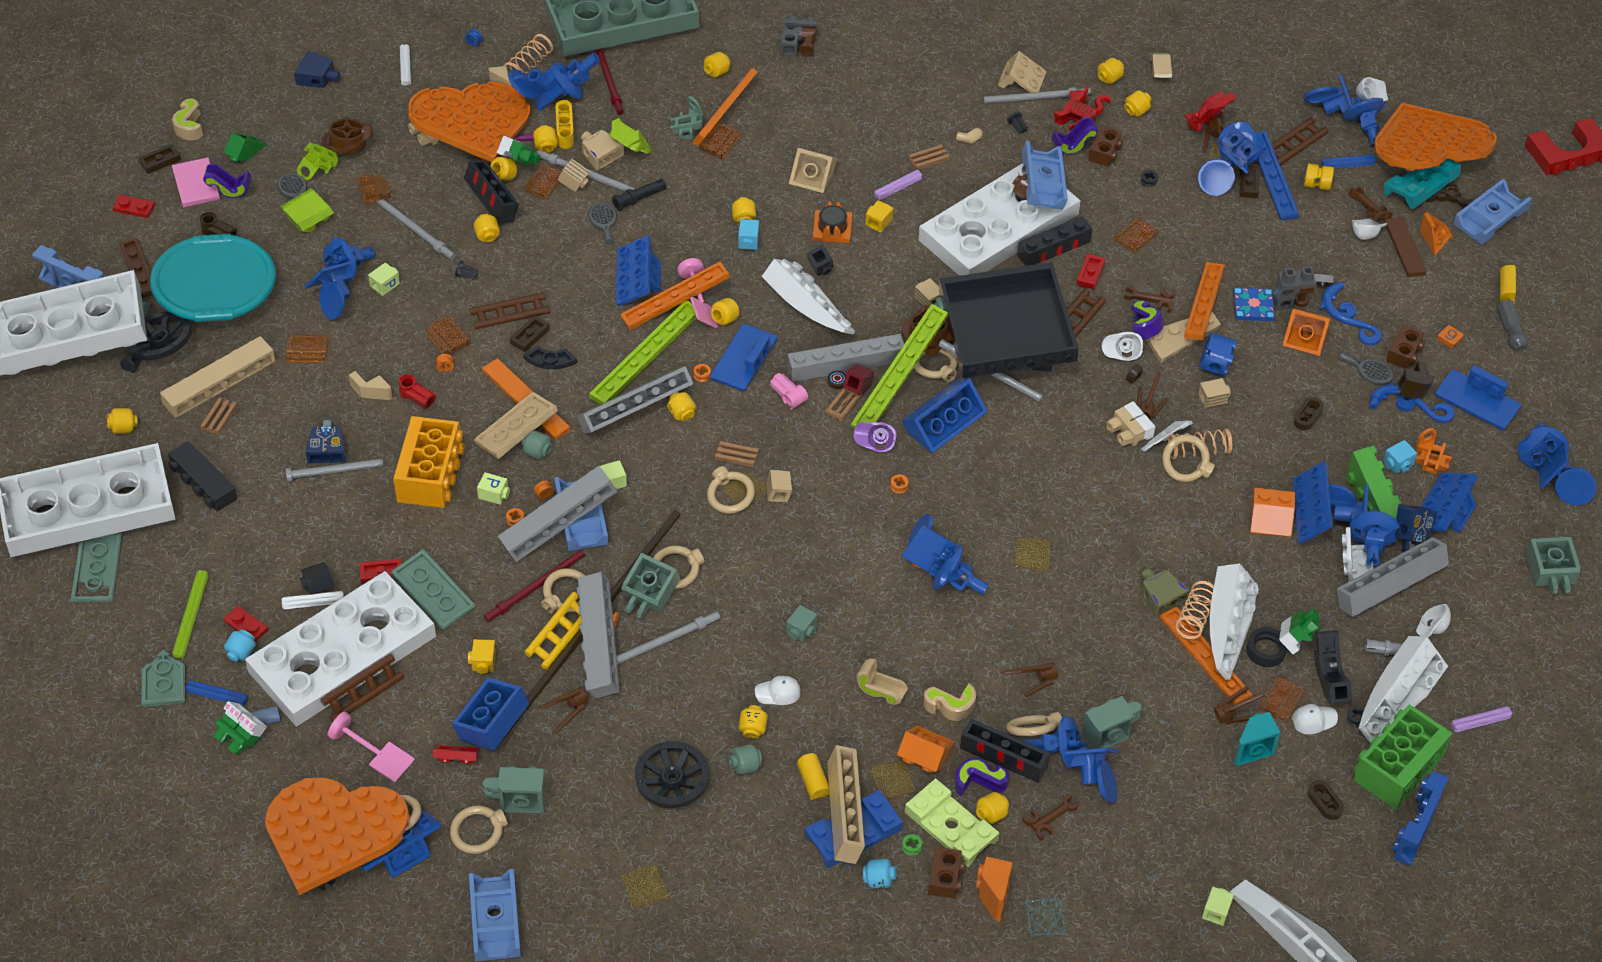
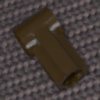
M205 212L201 214L200 224L204 235L231 234L236 236L237 228L217 219L215 213Z

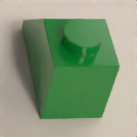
M232 132L224 153L229 155V159L234 162H246L267 144L255 136Z

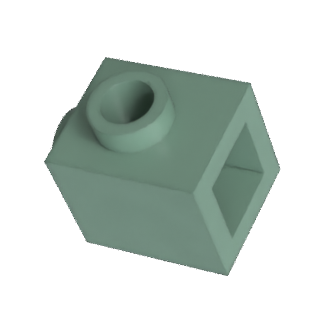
M799 605L786 621V633L793 640L799 639L802 642L807 637L811 638L816 631L817 614Z

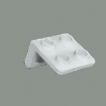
M1346 527V534H1342L1344 575H1348L1350 582L1372 570L1373 562L1371 561V566L1367 565V552H1363L1364 545H1351L1350 527Z

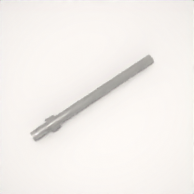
M1076 87L1068 88V90L985 96L983 100L984 104L1061 97H1069L1070 99V91H1083L1085 88L1076 89ZM1090 88L1087 92V95L1091 94Z
M541 150L537 151V154L541 155L540 158L548 161L551 165H559L565 168L569 161L561 159L559 155L554 153L549 154ZM589 170L590 172L587 177L624 192L628 189H636Z
M382 197L377 198V204L431 244L435 251L439 254H444L450 260L455 258L456 254L448 249L444 242L435 239Z
M942 339L938 346L949 351L952 356L957 358L954 345ZM1002 372L992 374L993 377L1038 402L1043 397L1042 394Z
M715 612L705 617L700 616L690 624L617 655V665L698 629L700 631L706 628V625L719 620L720 615L718 612Z

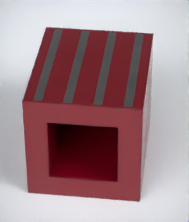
M857 364L848 369L843 388L860 395L870 388L875 372Z

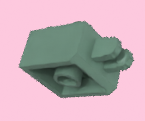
M1557 537L1530 540L1526 557L1535 586H1549L1550 592L1556 594L1558 593V585H1561L1564 594L1571 591L1570 584H1576L1580 574V564L1572 538Z
M640 553L621 588L624 596L630 599L625 612L631 613L637 603H640L641 606L637 611V617L640 619L644 617L649 608L661 613L680 580L677 569Z
M1123 696L1116 699L1112 698L1099 707L1090 708L1085 713L1082 736L1090 748H1109L1127 740L1131 724L1140 718L1141 704L1135 701L1127 703Z
M500 767L499 778L489 777L482 782L484 795L488 798L499 799L500 808L504 812L544 813L546 797L544 769L536 767Z

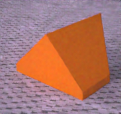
M1428 212L1424 214L1419 231L1433 254L1436 255L1450 238H1453V235L1445 223Z

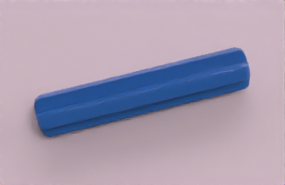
M1373 154L1326 158L1322 159L1321 166L1334 167V169L1368 166L1375 164V157Z
M193 680L188 681L186 686L188 693L224 702L230 701L245 706L248 701L247 694Z

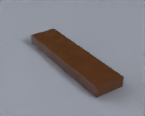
M1404 218L1385 219L1384 223H1387V231L1407 277L1426 275L1427 271Z
M138 238L119 243L128 270H134L140 284L141 297L153 295L150 288L151 272Z

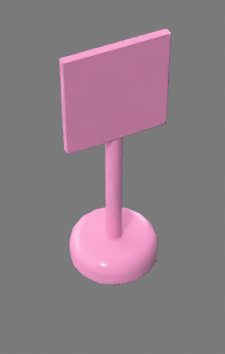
M697 258L686 259L677 268L679 276L685 280L704 270L702 261ZM702 294L697 295L698 299L691 297L697 319L717 328L718 325L711 316V306L704 303Z
M342 712L338 715L328 730V737L332 740H337L346 733L377 754L369 766L392 781L396 782L415 760V758L391 742H388L382 750H379L348 729L351 723V716L347 712Z

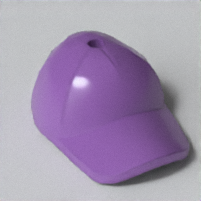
M861 422L854 429L856 443L877 452H887L895 445L896 431L891 425L886 423ZM875 442L879 444L886 443V446L884 448H877Z

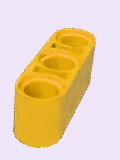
M561 100L556 103L558 146L562 149H569L574 145L572 104L567 100Z

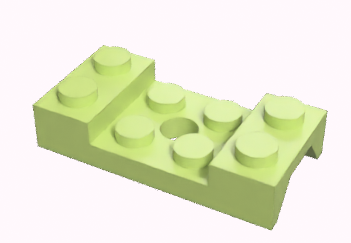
M934 779L905 804V813L945 848L962 851L961 859L965 860L967 867L974 862L977 855L989 844H995L999 839V832L984 819L980 822L951 797V791L937 779ZM948 821H954L958 826L950 829L945 824Z

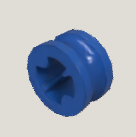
M471 29L465 35V40L476 47L482 42L483 37L478 30Z

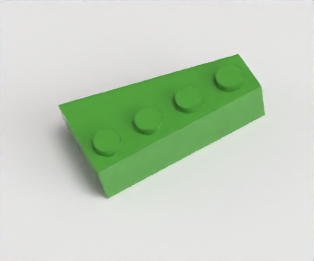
M1375 446L1353 451L1346 473V480L1348 484L1353 485L1357 499L1363 500L1365 485L1368 484L1367 511L1377 510L1387 513L1396 519L1398 504H1401L1398 495L1393 496L1392 482L1390 478H1385L1382 470L1385 467L1382 461H1377L1375 457L1377 453Z

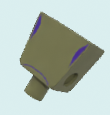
M1148 568L1142 572L1141 577L1144 581L1142 582L1141 594L1155 617L1185 603L1188 599L1190 590L1169 571L1164 570L1155 575Z

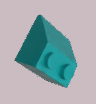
M1270 712L1258 713L1249 718L1239 740L1234 759L1235 766L1275 754L1281 732Z

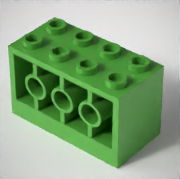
M1410 704L1404 710L1400 709L1396 713L1392 724L1388 722L1382 730L1383 734L1380 737H1374L1367 751L1364 749L1357 758L1359 763L1353 770L1355 772L1353 781L1395 810L1399 808L1424 777L1443 758L1453 734Z

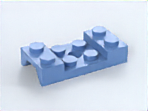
M1026 141L1021 152L1023 165H1026L1027 204L1063 210L1068 198L1061 147L1057 146L1049 152L1033 150L1030 141Z
M1502 179L1457 213L1453 225L1483 245L1494 236L1498 228L1514 216L1518 218L1527 211L1532 198L1519 199L1509 192L1506 180Z
M43 245L32 254L33 258L43 263L39 280L57 288L104 277V273L99 269L87 266L82 271L79 267L71 266L65 261L59 260L58 254L54 249Z
M559 477L554 478L556 494H559L574 482L567 483ZM601 503L564 529L568 551L608 545V533Z
M509 869L501 877L482 878L474 873H469L475 962L521 957L514 869ZM492 909L500 910V914L497 916H490L488 913Z

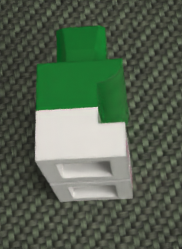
M503 136L497 150L498 154L512 158L516 162L528 165V163L537 165L541 155L534 152L535 148Z
M1311 608L1306 613L1302 609L1282 622L1279 640L1292 654H1295L1300 650V643L1303 639L1305 641L1313 640L1314 632L1320 627L1318 621L1321 619V616L1314 608Z
M228 701L223 708L226 712L221 719L215 722L218 729L214 737L226 743L231 736L233 740L228 749L233 753L241 754L246 746H254L267 726L242 705Z

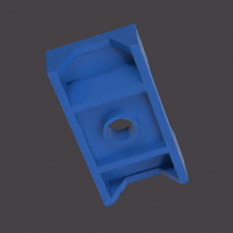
M1434 771L1431 772L1429 778L1424 777L1416 797V801L1419 802L1417 809L1420 812L1417 814L1414 822L1409 820L1406 828L1401 827L1393 847V851L1396 852L1395 860L1411 866L1441 800L1440 796L1449 779L1448 777Z
M880 790L861 799L865 844L863 850L902 830L903 821ZM823 818L805 828L804 836L816 846L827 869L842 862L834 860L832 819L825 821Z

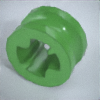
M914 834L905 836L902 842L904 853L910 856L919 854L922 849L920 837ZM912 842L913 844H916V848L908 846V843Z

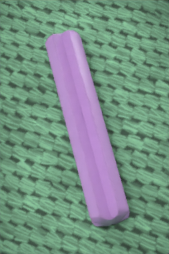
M915 170L875 190L874 196L876 199L881 200L921 180L922 174L919 170Z
M1506 706L1452 720L1451 727L1454 732H1460L1510 719L1512 711Z

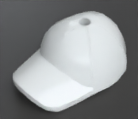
M1367 77L1362 79L1357 85L1356 96H1359L1361 100L1370 98H1383V102L1388 100L1384 81Z
M1372 219L1352 220L1353 231L1362 240L1376 237L1381 227L1387 225V223L1378 224Z
M1134 332L1108 335L1103 339L1101 345L1102 351L1106 356L1125 361L1135 360L1143 352L1142 337ZM1132 351L1131 357L1122 356V352L1129 353Z
M1447 604L1434 606L1424 613L1416 629L1419 636L1429 637L1431 634H1441L1448 628L1451 613ZM1434 619L1430 624L1431 626H1428L1427 621Z
M777 676L771 681L758 684L755 687V696L763 704L788 705L795 703L799 699L800 686L796 679L792 677Z
M1308 704L1298 708L1293 713L1292 720L1297 731L1303 734H1316L1335 726L1338 715L1336 710L1331 707H1319L1315 704Z

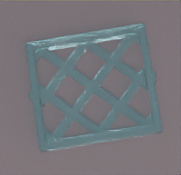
M1061 898L1025 900L1030 937L1067 935ZM1056 902L1057 904L1051 908L1046 903ZM1040 903L1041 905L1037 909H1035L1030 904ZM1043 906L1050 910L1046 916L1040 912ZM1058 906L1060 907L1061 915L1055 911ZM1029 908L1034 911V913L1031 916L1029 913ZM1052 912L1059 917L1055 922L1048 918ZM1036 914L1043 917L1039 923L1032 919ZM1045 920L1052 924L1048 930L1041 925ZM1060 920H1062L1063 928L1057 925ZM1031 922H1033L1036 925V927L1033 930L1031 927ZM1054 926L1060 930V932L1051 933L1050 931L1053 929ZM1038 928H1041L1043 931H1045V933L1037 934L1034 932Z

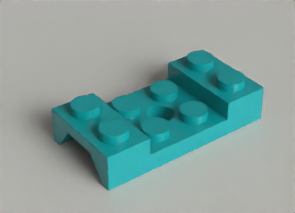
M1446 159L1437 167L1409 171L1402 177L1395 175L1384 183V195L1388 196L1395 192L1405 197L1409 207L1414 209L1444 188L1446 184L1460 176L1461 164L1451 159Z

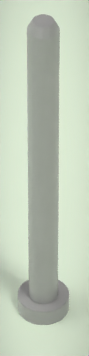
M382 459L292 471L291 468H286L287 482H293V478L382 467L384 464Z

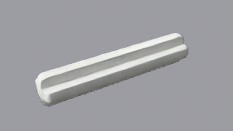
M402 44L400 46L401 84L405 86L411 84L409 45Z
M342 591L283 597L282 607L283 609L330 605L343 598L344 594Z

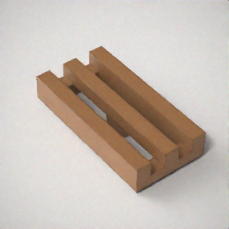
M942 144L909 155V160L916 170L950 159Z
M843 388L825 410V414L831 415L842 422L860 400L862 394L858 395ZM849 392L850 394L843 400L839 408L833 411L844 395ZM855 395V397H854V398L852 399V401L848 404V406L844 409V411H843L841 414H839V413L843 410V408L846 406V404L850 401V399Z
M219 397L201 424V430L220 435L236 410L237 403H230L229 400L223 401V398ZM227 407H229V409L227 410L226 414L224 415V417L222 418V420H221L220 423L218 424L217 428L214 429V427L216 426V424L218 423V421H219L220 418L222 417V415H223V413L225 412V410L227 409Z
M720 441L715 460L754 468L759 449Z

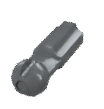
M1509 299L1501 301L1497 305V310L1504 330L1508 334L1509 346L1515 351H1521L1528 345V339L1521 329V322L1514 302Z

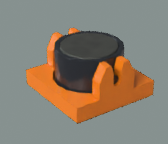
M828 202L822 210H815L813 241L850 243L852 212H846L840 202H837L836 206H832V202Z

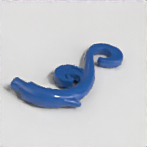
M1338 282L1335 285L1331 284L1322 294L1320 310L1324 308L1334 319L1344 324L1362 328L1359 331L1358 337L1363 344H1378L1381 340L1380 330L1368 323L1353 319L1357 310L1352 303L1343 302L1339 307V311L1334 307L1332 298L1336 300L1335 295L1344 288V284ZM1365 329L1371 330L1374 336H1366L1364 334Z
M1392 382L1374 390L1370 396L1369 408L1376 409L1381 400L1387 399L1388 395H1399L1398 386ZM1399 395L1396 401V406L1399 410L1409 412L1417 405L1429 417L1440 423L1452 421L1455 415L1454 409L1447 403H1438L1431 410L1421 398L1415 399ZM1437 410H1442L1445 412L1446 415L1439 416L1436 415L1434 412Z

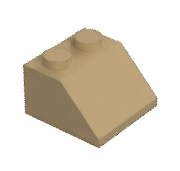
M798 148L789 184L824 193L833 175L837 158Z

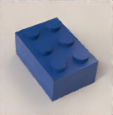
M487 677L452 725L460 741L494 751L529 705V702L522 687Z

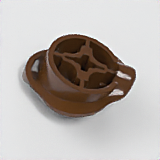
M338 119L330 124L329 132L322 137V146L340 154H356L365 148L366 140L370 139L373 134V127L371 124H364L356 119Z
M924 305L920 307L916 313L903 323L902 335L906 340H908L929 306ZM947 319L925 350L926 355L935 356L942 349L938 346L942 339L948 343L952 341Z

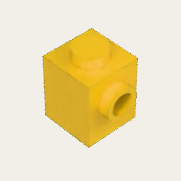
M878 200L873 206L871 205L868 208L865 225L881 233L893 220L894 208Z
M473 640L472 651L468 652V664H472V671L480 674L494 672L495 640Z

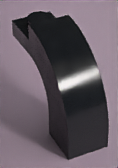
M1337 630L1316 632L1317 650H1314L1315 664L1325 698L1331 704L1352 702L1351 681L1345 676L1340 661L1339 632Z

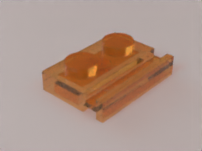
M717 122L700 143L699 149L713 156H720V159H723L738 141L741 132H735L733 128Z
M542 164L524 186V191L548 200L561 183L558 181V178L562 171L550 166L547 168L545 164Z
M379 173V176H374L373 174L356 178L364 204L382 200V197L385 196L391 198L389 188L382 173Z
M1137 217L1116 234L1114 240L1135 254L1159 234V230L1145 221L1142 222Z
M449 315L433 323L431 327H425V333L443 354L454 353L470 344L469 338Z
M289 335L285 356L286 362H325L328 336Z
M1277 676L1262 701L1259 710L1266 713L1270 712L1272 716L1288 722L1303 696L1305 688L1302 687L1301 689L1297 687V684Z

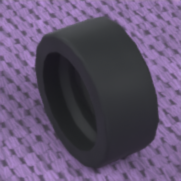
M1261 627L1250 634L1246 650L1252 662L1262 667H1274L1284 661L1287 648L1279 640L1280 631L1271 627ZM1261 639L1271 640L1278 645L1279 652L1273 655L1263 654L1256 649L1255 643Z

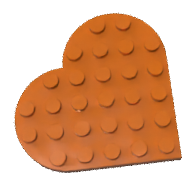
M489 81L488 84H471L462 91L450 87H439V89L433 90L426 88L413 95L408 106V117L419 132L489 162H492L501 155L497 153L503 136L514 139L526 125L530 115V105L526 102L525 96L521 95L514 87Z
M1401 103L1376 136L1374 150L1377 156L1389 166H1397L1408 171H1414L1416 169L1437 167L1446 159H1451L1454 162H1463L1486 158L1487 155L1494 151L1497 137L1495 132L1492 133L1489 130L1490 127L1480 121Z
M305 778L280 791L268 807L265 824L298 894L301 895L389 852L403 839L402 834L410 824V814L404 799L397 792L389 788L378 786L359 787L349 792L344 785L332 779Z

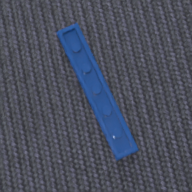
M1266 130L1257 132L1262 134L1264 142L1262 153L1257 158V163L1281 221L1299 218L1298 210Z

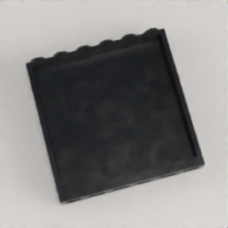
M1052 262L939 279V293L944 311L948 312L947 323L962 378L1078 361L1079 348Z

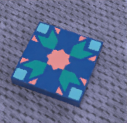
M1234 288L1236 320L1274 321L1272 289Z

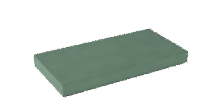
M114 533L79 542L71 602H113L122 533ZM78 582H84L87 590L91 592L100 590L102 586L110 587L109 596H76ZM88 584H96L98 586L95 588H91L88 586Z
M424 549L391 571V576L443 631L476 608V605Z

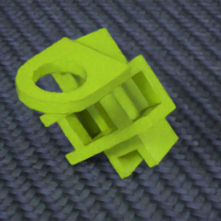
M309 143L304 149L308 154L299 164L297 173L305 180L312 179L319 168L328 174L330 168H335L337 165V153L326 147ZM303 167L309 169L310 174L308 177L302 174Z

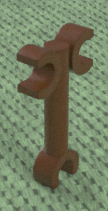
M1352 187L1348 194L1360 200L1368 208L1366 215H1372L1373 221L1391 219L1393 213L1386 212L1387 207L1385 206L1379 209L1363 194L1364 190L1358 187L1355 190Z
M1126 286V292L1132 294L1125 293L1124 299L1132 300L1135 298L1158 303L1157 308L1161 310L1162 306L1168 307V313L1171 312V300L1175 297V290H1172L1171 294H1166L1165 288H1162L1161 296L1138 292L1134 287Z
M1069 794L1064 797L1063 804L1039 819L1038 812L1033 809L1031 810V815L1034 819H1028L1024 815L1022 820L1025 825L1031 826L1036 832L1037 838L1042 841L1044 840V835L1041 831H1047L1051 835L1053 829L1048 824L1067 811H1076L1079 803L1068 804V801L1072 798V795Z

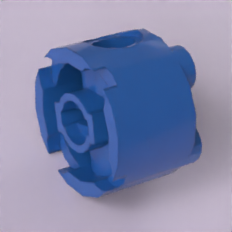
M1210 333L1204 346L1205 350L1202 352L1199 369L1225 377L1228 371L1227 364L1231 365L1234 357L1231 351H1234L1237 340L1216 333Z

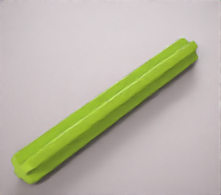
M199 570L196 573L172 652L174 658L182 659L185 656L208 579L206 571Z

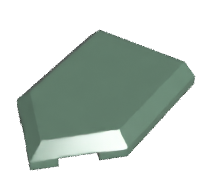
M162 650L153 662L148 663L142 668L141 705L143 707L185 702V665L179 660L177 661L172 658L165 650Z

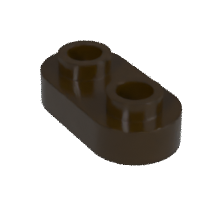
M1315 397L1307 398L1295 414L1294 425L1302 430L1310 429L1322 413L1323 402Z
M1322 780L1313 781L1308 789V797L1325 818L1330 820L1338 819L1344 809L1342 801L1326 782ZM1319 791L1322 795H1317L1315 792Z

